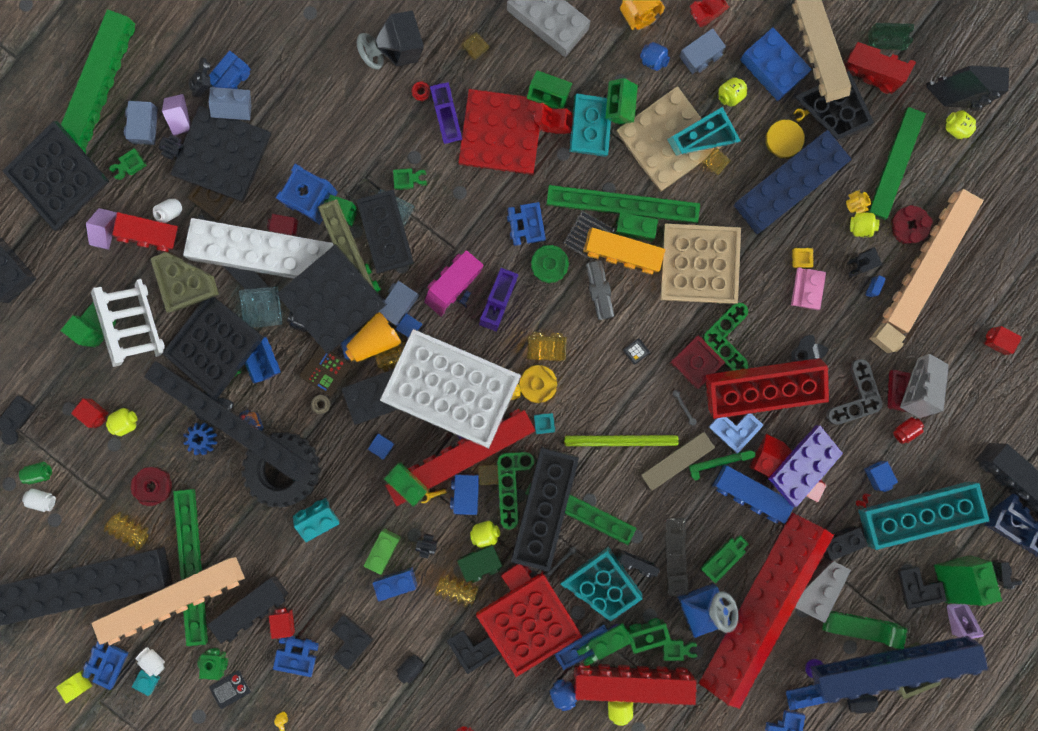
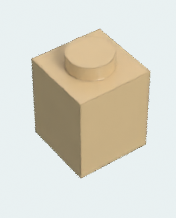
M884 323L877 328L869 339L886 353H892L901 349L904 344L902 341L906 337L889 323Z

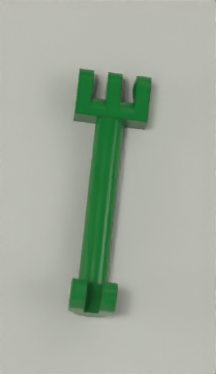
M744 450L736 454L689 465L691 477L694 480H698L700 478L699 471L740 460L752 459L755 457V452Z

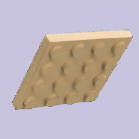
M678 86L635 116L634 123L624 124L616 130L618 136L660 192L722 148L717 147L679 156L675 155L667 139L702 119Z
M664 224L663 249L666 250L662 261L660 300L738 304L741 228Z

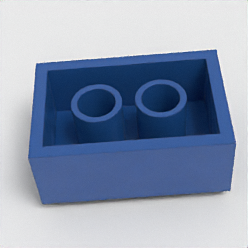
M774 28L770 29L752 45L740 59L777 101L785 96L812 70Z

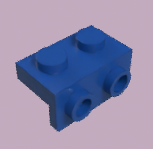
M264 337L245 362L253 383L268 380L281 373L267 337Z

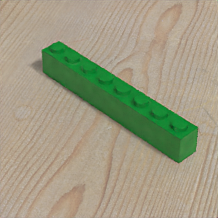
M108 9L61 123L62 127L85 153L88 142L93 137L95 124L100 120L101 109L107 102L109 89L113 87L115 74L121 67L123 54L127 52L129 39L135 32V23L129 17Z

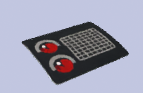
M240 670L209 686L221 709L251 693Z

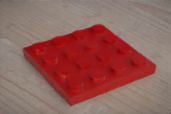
M469 89L459 165L534 175L540 129H537L538 124L534 122V112L538 102L527 99L525 96Z
M543 572L476 612L477 618L516 677L582 637L581 632Z

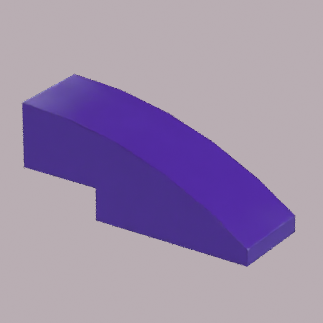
M449 82L430 86L444 144L462 140Z
M500 268L480 318V326L497 332L519 274Z

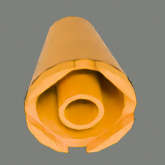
M380 312L375 314L346 345L348 350L345 353L351 361L355 359L356 362H359L401 344L398 335Z

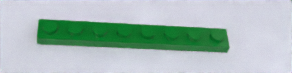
M549 185L548 206L620 214L621 212L648 218L696 224L699 219L700 203Z
M195 489L173 491L181 581L202 571ZM205 601L195 606L191 603L187 605L188 609L183 611L186 646L206 645L208 643Z

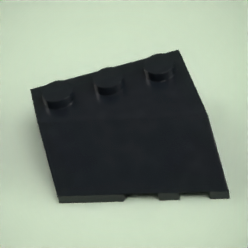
M970 65L953 72L952 76L938 78L937 83L928 82L926 87L944 107H962L978 111L1009 91V68Z
M850 71L847 72L851 84L850 96L826 102L825 97L820 95L819 85L795 96L836 140L862 132L870 128L874 123Z

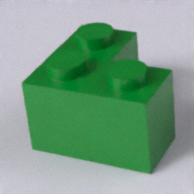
M92 302L81 317L72 315L60 330L78 345L96 347L104 340L94 302ZM117 319L112 322L113 327H115Z

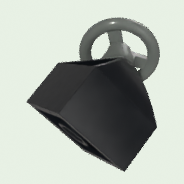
M413 10L390 14L376 39L367 33H360L358 35L357 48L359 54L369 67L376 70L380 69L384 62L383 54L396 67L418 62L424 44ZM378 56L377 64L373 63V57Z

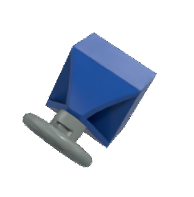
M714 583L677 596L689 630L694 638L717 629L722 632H731L736 627L738 622L736 603L727 592H719L718 587ZM722 598H725L729 605L724 606ZM732 611V620L730 622L729 614Z

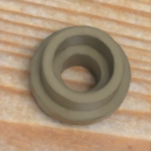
M317 395L311 401V408L317 414H324L330 409V400L324 395ZM319 401L324 402L323 408L318 407Z

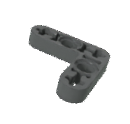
M855 360L850 365V371L860 399L830 408L826 413V419L829 423L842 424L876 413L882 408V400L871 367L866 360ZM858 363L864 366L861 371L856 370ZM862 375H867V376H868L867 378H861V379L858 378L859 376H862ZM865 380L871 385L870 390L867 392L861 388ZM871 401L876 402V405L873 406L874 409L872 407H863V405L870 404ZM851 405H856L859 409L858 414L855 416L849 412ZM834 411L836 413H845V415L837 417L838 421L836 419H832Z

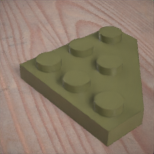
M165 252L150 258L167 313H172L219 295L214 276L171 252Z

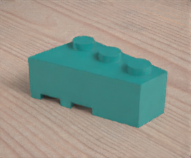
M723 107L667 139L676 156L741 142Z

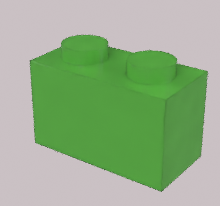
M384 528L374 544L364 567L382 575L401 536Z

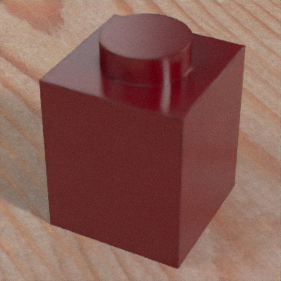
M272 214L271 219L267 223V230L273 233L296 236L299 221L294 217Z

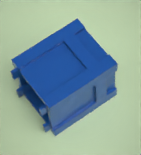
M294 164L291 176L282 192L279 191L276 199L292 211L295 209L320 225L323 218L318 206L323 205L325 200L329 199L330 194L336 196L338 192L329 181L321 179L304 170L301 166ZM307 186V195L301 196V188Z

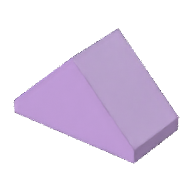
M180 94L164 98L162 112L172 134L175 136L187 133L191 123L184 95Z
M99 208L86 222L89 245L109 250L117 216L116 212Z
M947 605L953 635L957 637L968 635L972 639L984 636L968 605Z

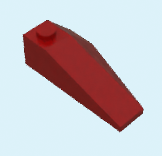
M765 434L749 468L769 478L791 454L792 450L784 442ZM820 480L806 497L819 502L827 485Z

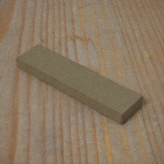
M702 432L640 475L650 490L653 491L715 447L705 432Z

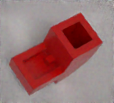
M725 0L695 1L689 6L691 8V15L700 27L707 25L729 8Z
M544 103L536 104L534 122L538 124L537 129L556 134L571 133L572 112L566 108L551 109Z

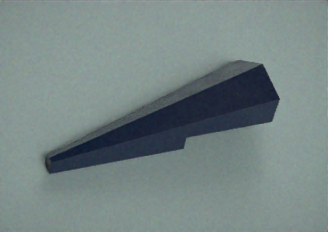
M1011 494L992 508L988 516L989 521L984 526L1038 557V521H1035L1029 514L1030 510L1021 504L1018 500L1019 496Z

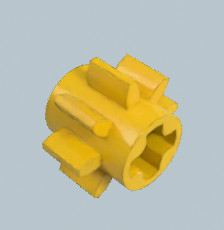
M859 190L848 195L850 199L846 200V205L851 213L868 211L867 206L871 205V201L866 192L861 193Z

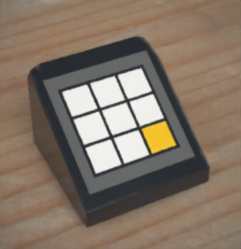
M640 338L623 349V352L634 365L650 354V351Z

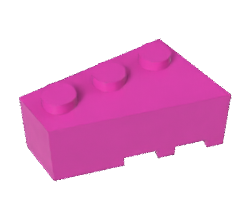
M467 250L462 255L459 253L452 261L454 264L450 268L446 266L440 273L441 277L437 281L434 279L427 287L429 290L424 303L440 317L445 314L446 308L456 301L457 296L479 275L484 266Z

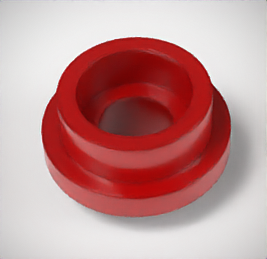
M421 81L415 83L411 90L413 97L418 101L426 100L431 92L429 85ZM423 89L425 92L421 95L418 94V91Z

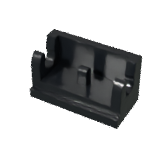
M875 247L858 254L859 256L850 259L846 263L847 265L857 264V268L848 273L850 278L882 265Z

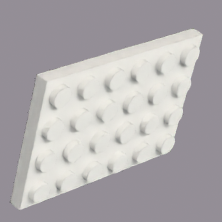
M413 329L380 401L489 448L521 375Z

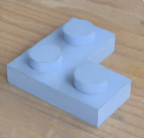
M751 413L746 414L736 425L727 417L716 418L709 425V428L736 453H739L763 427V424Z

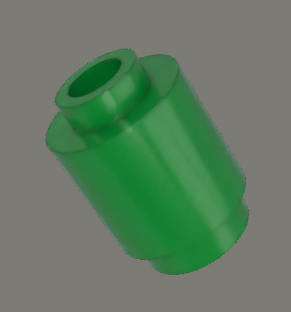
M46 462L24 466L19 471L20 481L28 485L47 481L52 475V468Z

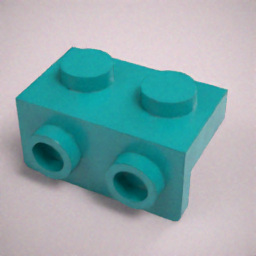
M327 498L316 501L312 506L298 511L293 516L294 528L305 542L340 524L339 519L329 507Z

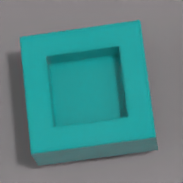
M553 413L534 415L536 434L555 432Z
M141 669L132 688L150 696L160 676L153 674L150 677Z

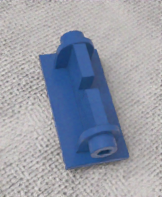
M815 685L786 691L789 710L827 703L818 694Z

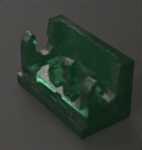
M875 23L869 30V46L877 49L907 50L913 41V38H910V34L914 30V24Z

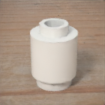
M167 199L154 206V218L159 222L167 223L180 215L182 205L176 199Z
M32 488L25 492L22 501L27 508L45 512L53 509L56 498L51 493Z
M148 647L135 658L138 661L137 664L150 677L153 674L155 676L159 675L165 669L163 666L165 661L153 649L150 650Z

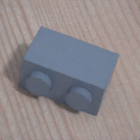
M712 28L682 49L679 57L691 74L696 71L700 73L708 67L710 61L716 62L723 56L726 46Z
M210 87L209 108L211 117L250 120L252 106L250 90Z
M128 101V107L125 109L127 124L124 127V136L132 144L155 145L158 108L152 102Z
M400 281L397 284L393 283L388 290L390 294L386 299L383 298L387 305L379 311L396 326H398L419 297L416 292Z

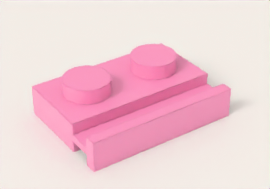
M797 268L791 306L820 310L826 272Z

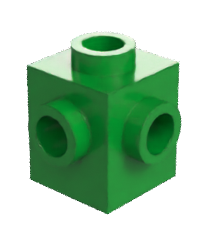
M209 648L201 654L197 663V667L200 668L199 679L219 680L223 677L224 671L228 666L226 652L220 651L219 648Z

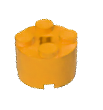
M622 0L623 3L620 6V11L632 30H634V27L640 30L649 26L656 20L655 16L658 13L661 15L665 9L661 0Z

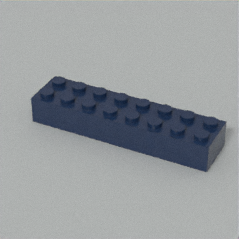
M968 635L811 666L815 689L821 698L828 703H835L839 699L846 697L848 699H855L862 694L876 695L882 690L896 691L902 686L917 687L923 682L937 683L943 678L957 679L964 674L978 675L982 671L988 670L983 645Z

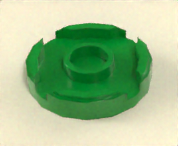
M554 245L541 247L533 254L531 260V268L535 277L545 283H555L561 280L566 275L569 267L568 257L560 247Z

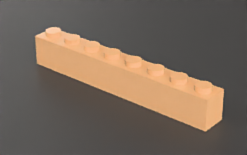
M965 189L954 192L950 196L947 209L945 208L941 212L939 223L931 229L929 233L931 237L920 249L922 253L911 264L912 270L910 274L903 278L901 283L903 286L900 291L898 290L892 298L894 302L891 307L885 310L883 324L889 323L901 334L909 333L984 200Z
M230 558L91 624L99 644L108 642V645L119 642L120 637L123 635L129 637L136 634V629L140 627L144 630L153 626V621L157 619L161 622L170 618V613L174 611L178 614L187 610V605L191 603L195 606L204 602V597L210 595L212 598L221 594V589L227 587L230 590L239 586L238 582L245 578L237 558Z

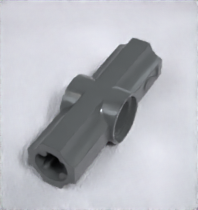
M602 261L586 264L590 282L589 291L591 299L594 301L598 320L614 317L610 299V285L608 280H606Z

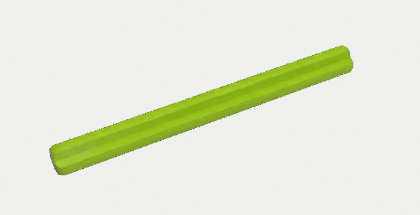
M677 435L564 437L565 446H677L679 443Z

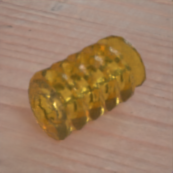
M405 340L403 341V347L398 345L395 347V350L391 348L388 352H381V355H374L380 370L382 369L384 372H387L388 366L392 370L395 369V363H398L405 348Z
M119 511L107 522L104 532L108 531V534L111 536L115 534L116 539L122 538L123 543L129 542L128 545L130 547L135 546V550L139 551L149 538V534H147L148 527L140 530L141 523L134 526V519L128 523V516L126 515L121 519L122 512Z
M447 574L444 578L441 576L435 596L437 597L442 592V599L449 595V602L457 598V605L463 600L465 608L469 603L472 607L478 591V585L471 589L470 582L466 586H464V580L457 584V577L449 581V574Z

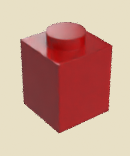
M1003 326L993 327L986 334L987 340L984 344L1003 355L1014 354L1022 337Z
M83 398L71 414L88 428H97L106 421L105 417L108 412L92 399Z
M515 563L503 571L501 576L512 591L531 579L530 573H532V570L529 566Z
M286 607L274 609L275 612L269 615L271 639L291 637L295 633L293 610H286Z

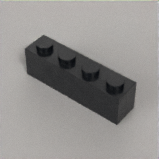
M274 575L207 626L220 644L226 640L231 642L239 636L237 632L243 628L246 631L254 625L253 620L259 617V619H262L270 613L268 610L274 605L277 608L285 602L284 597L289 593Z

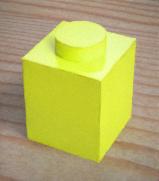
M83 670L56 687L66 704L92 687L88 678L82 677Z

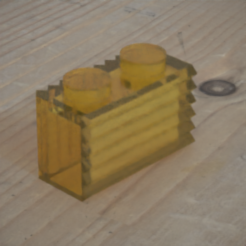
M532 332V336H528L527 360L566 361L567 337H563L561 333H551L550 337L543 336V333Z

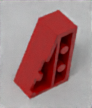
M857 42L844 62L846 72L850 71L852 76H857L863 79V82L866 84H873L879 87L882 92L890 94L894 93L907 81L916 63L915 61L910 60L909 63L898 60V55L892 54L889 57L880 54V49Z
M117 212L112 235L118 242H134L140 247L149 248V246L157 247L156 250L169 252V250L174 249L178 226Z

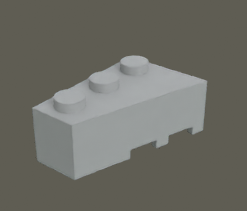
M931 354L919 357L900 408L918 418L943 412L949 365Z
M826 558L815 569L795 608L825 623L851 570Z

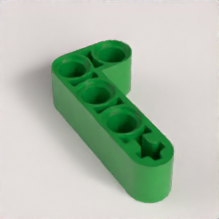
M508 452L501 454L498 458L501 524L506 529H513L518 524L516 470H527L533 466L534 458L529 452ZM524 455L531 458V463L528 466H523L520 463V458ZM505 456L510 457L512 460V464L509 467H504L501 464V459ZM504 476H510L513 479V483L510 486L503 485L502 478ZM510 495L514 498V502L511 505H506L503 502V498ZM503 509L511 510V517L515 518L512 524L504 521V519H507L508 514L507 511L503 512Z
M831 611L826 622L822 624V630L826 632L882 642L887 646L897 649H904L907 628L894 622Z

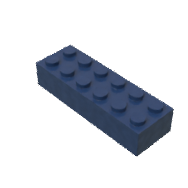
M827 130L739 199L733 206L753 231L758 234L852 159Z

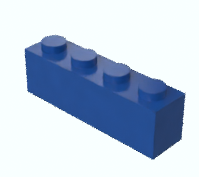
M726 465L722 466L713 483L717 487V492L724 496H727V494L734 496L733 500L741 505L749 504L751 506L750 510L759 515L762 512L767 514V519L776 524L779 521L785 524L794 508L782 495Z

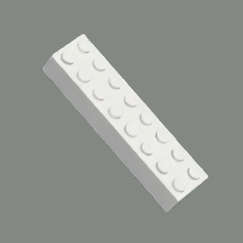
M191 218L183 256L192 261L295 279L333 246V243Z

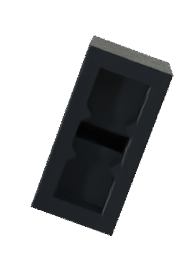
M852 525L832 533L834 536L824 553V557L832 561L867 547L868 545L861 528Z

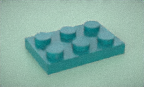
M577 93L574 95L570 152L608 156L611 121L605 118L607 98Z

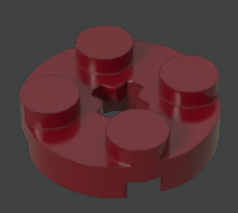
M909 205L894 214L891 220L893 236L903 244H915L923 241L930 233L932 218L920 207ZM907 221H913L915 228L908 229Z
M158 467L143 468L131 481L132 495L136 497L139 503L146 506H154L166 501L172 489L169 473ZM151 481L156 485L153 492H151L150 488H147V484H150Z

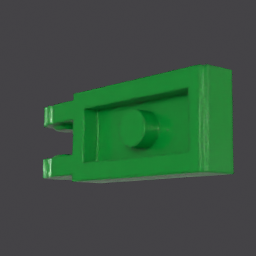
M623 623L591 639L589 643L580 647L577 653L582 655L592 648L595 654L588 656L583 661L585 666H588L597 659L600 660L632 643L633 639Z

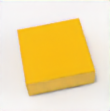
M813 248L792 249L793 268H813Z

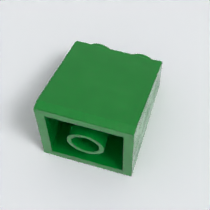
M968 555L934 564L937 579L943 583L947 600L945 603L985 606L1002 601L991 561Z

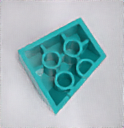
M606 547L579 566L560 583V585L569 589L579 599L584 600L609 621H612L642 600V592L609 547Z

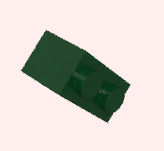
M494 545L480 548L457 560L466 583L469 581L475 583L482 579V575L487 573L493 575L499 572V568L502 567L501 559Z

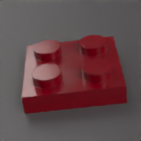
M697 335L670 363L696 389H699L706 382V375L714 374L725 361Z

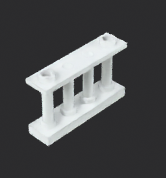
M141 279L136 281L134 284L135 288L106 293L103 292L102 287L93 288L91 292L113 367L121 365L126 356L154 350L157 357L164 350L163 340L158 337L146 297L148 290L146 285L142 284ZM138 296L139 307L115 312L108 310L107 303L109 301ZM143 314L146 325L122 330L114 329L112 324L115 319ZM149 332L152 343L126 349L119 347L118 340L120 338Z

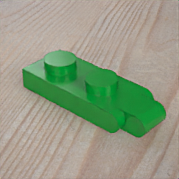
M741 535L735 539L730 538L700 569L716 584L746 553L744 549L749 543Z

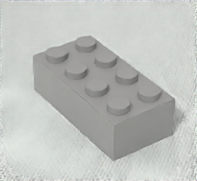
M565 0L507 1V11L564 57L569 54L589 30L590 20Z

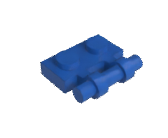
M539 202L520 205L521 213L516 214L515 207L507 209V221L511 227L510 238L513 239L514 246L521 245V237H526L527 244L546 241ZM523 220L524 230L519 231L517 221Z
M295 636L280 638L279 643L285 644L286 647L285 650H277L273 670L312 677L316 656L309 655L310 650L317 651L319 643L312 642L311 639H296ZM293 646L303 648L302 653L293 652Z
M97 641L96 645L91 649L92 654L89 661L83 667L82 677L90 678L92 673L95 675L93 683L110 690L113 688L129 652L114 645H110L107 650H104L105 643L100 645ZM100 657L102 658V661L100 663V666H97L96 662Z

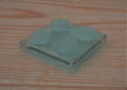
M278 286L239 290L242 318L253 328L283 324L280 301L276 295L278 293Z

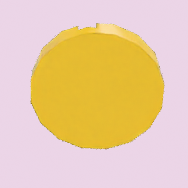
M780 120L769 128L766 134V145L768 150L777 157L789 158L796 155L802 149L805 135L802 128L796 122Z
M536 365L524 371L519 385L526 399L531 402L542 403L551 399L555 394L557 378L548 367Z

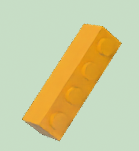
M591 228L588 231L583 252L588 253L587 256L598 259L600 256L606 258L608 263H624L626 268H641L643 273L653 275V272L660 271L666 249Z

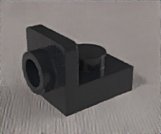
M992 560L998 585L1003 586L1004 589H1014L1015 585H1022V580L1010 577L1012 569L1009 562Z

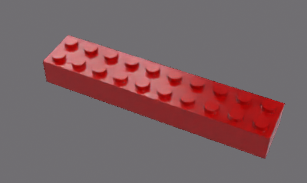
M793 512L790 515L738 610L736 627L733 631L726 632L699 682L701 686L727 705L740 709L834 536L832 533Z

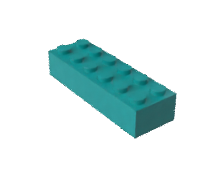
M970 481L858 509L867 545L874 550L989 521L980 484Z

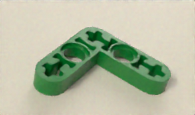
M744 303L732 305L704 333L702 338L725 361L724 364L731 371L741 370L735 369L736 363L734 361H730V363L727 361L734 354L737 357L733 359L736 362L742 361V368L748 369V361L725 338L748 315V307ZM735 307L737 309L741 307L743 315H738L733 320L730 316L736 313ZM724 319L730 322L728 330H723L720 326L721 321ZM708 334H710V335L715 334L716 337H715L714 339H715L718 343H719L720 341H722L723 344H720V345L717 347V349H715L714 346H716L717 344H716L715 342H713V341H712V342H709V341H708V339H709ZM723 346L730 349L728 357H723L720 353Z

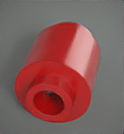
M910 417L895 428L896 430L893 432V435L899 443H909L924 432V425L918 418Z

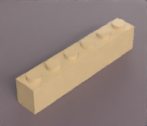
M794 0L792 11L794 16H798V29L803 31L804 47L809 49L808 59L810 63L814 64L813 73L815 79H819L820 95L825 97L826 102L850 96L851 84L822 0Z

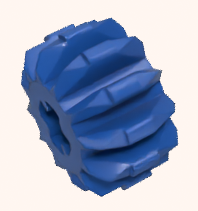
M195 423L194 428H187L190 434L186 433L183 435L185 438H188V441H184L183 444L190 445L187 449L188 451L194 450V455H199V453L206 455L207 450H214L212 445H216L217 441L213 440V437H217V433L211 434L214 429L213 427L207 428V423H202L201 426L199 423ZM202 436L203 441L198 442V438Z

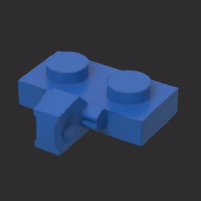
M784 710L783 719L778 720L777 724L766 722L765 730L803 731L805 715L799 712Z

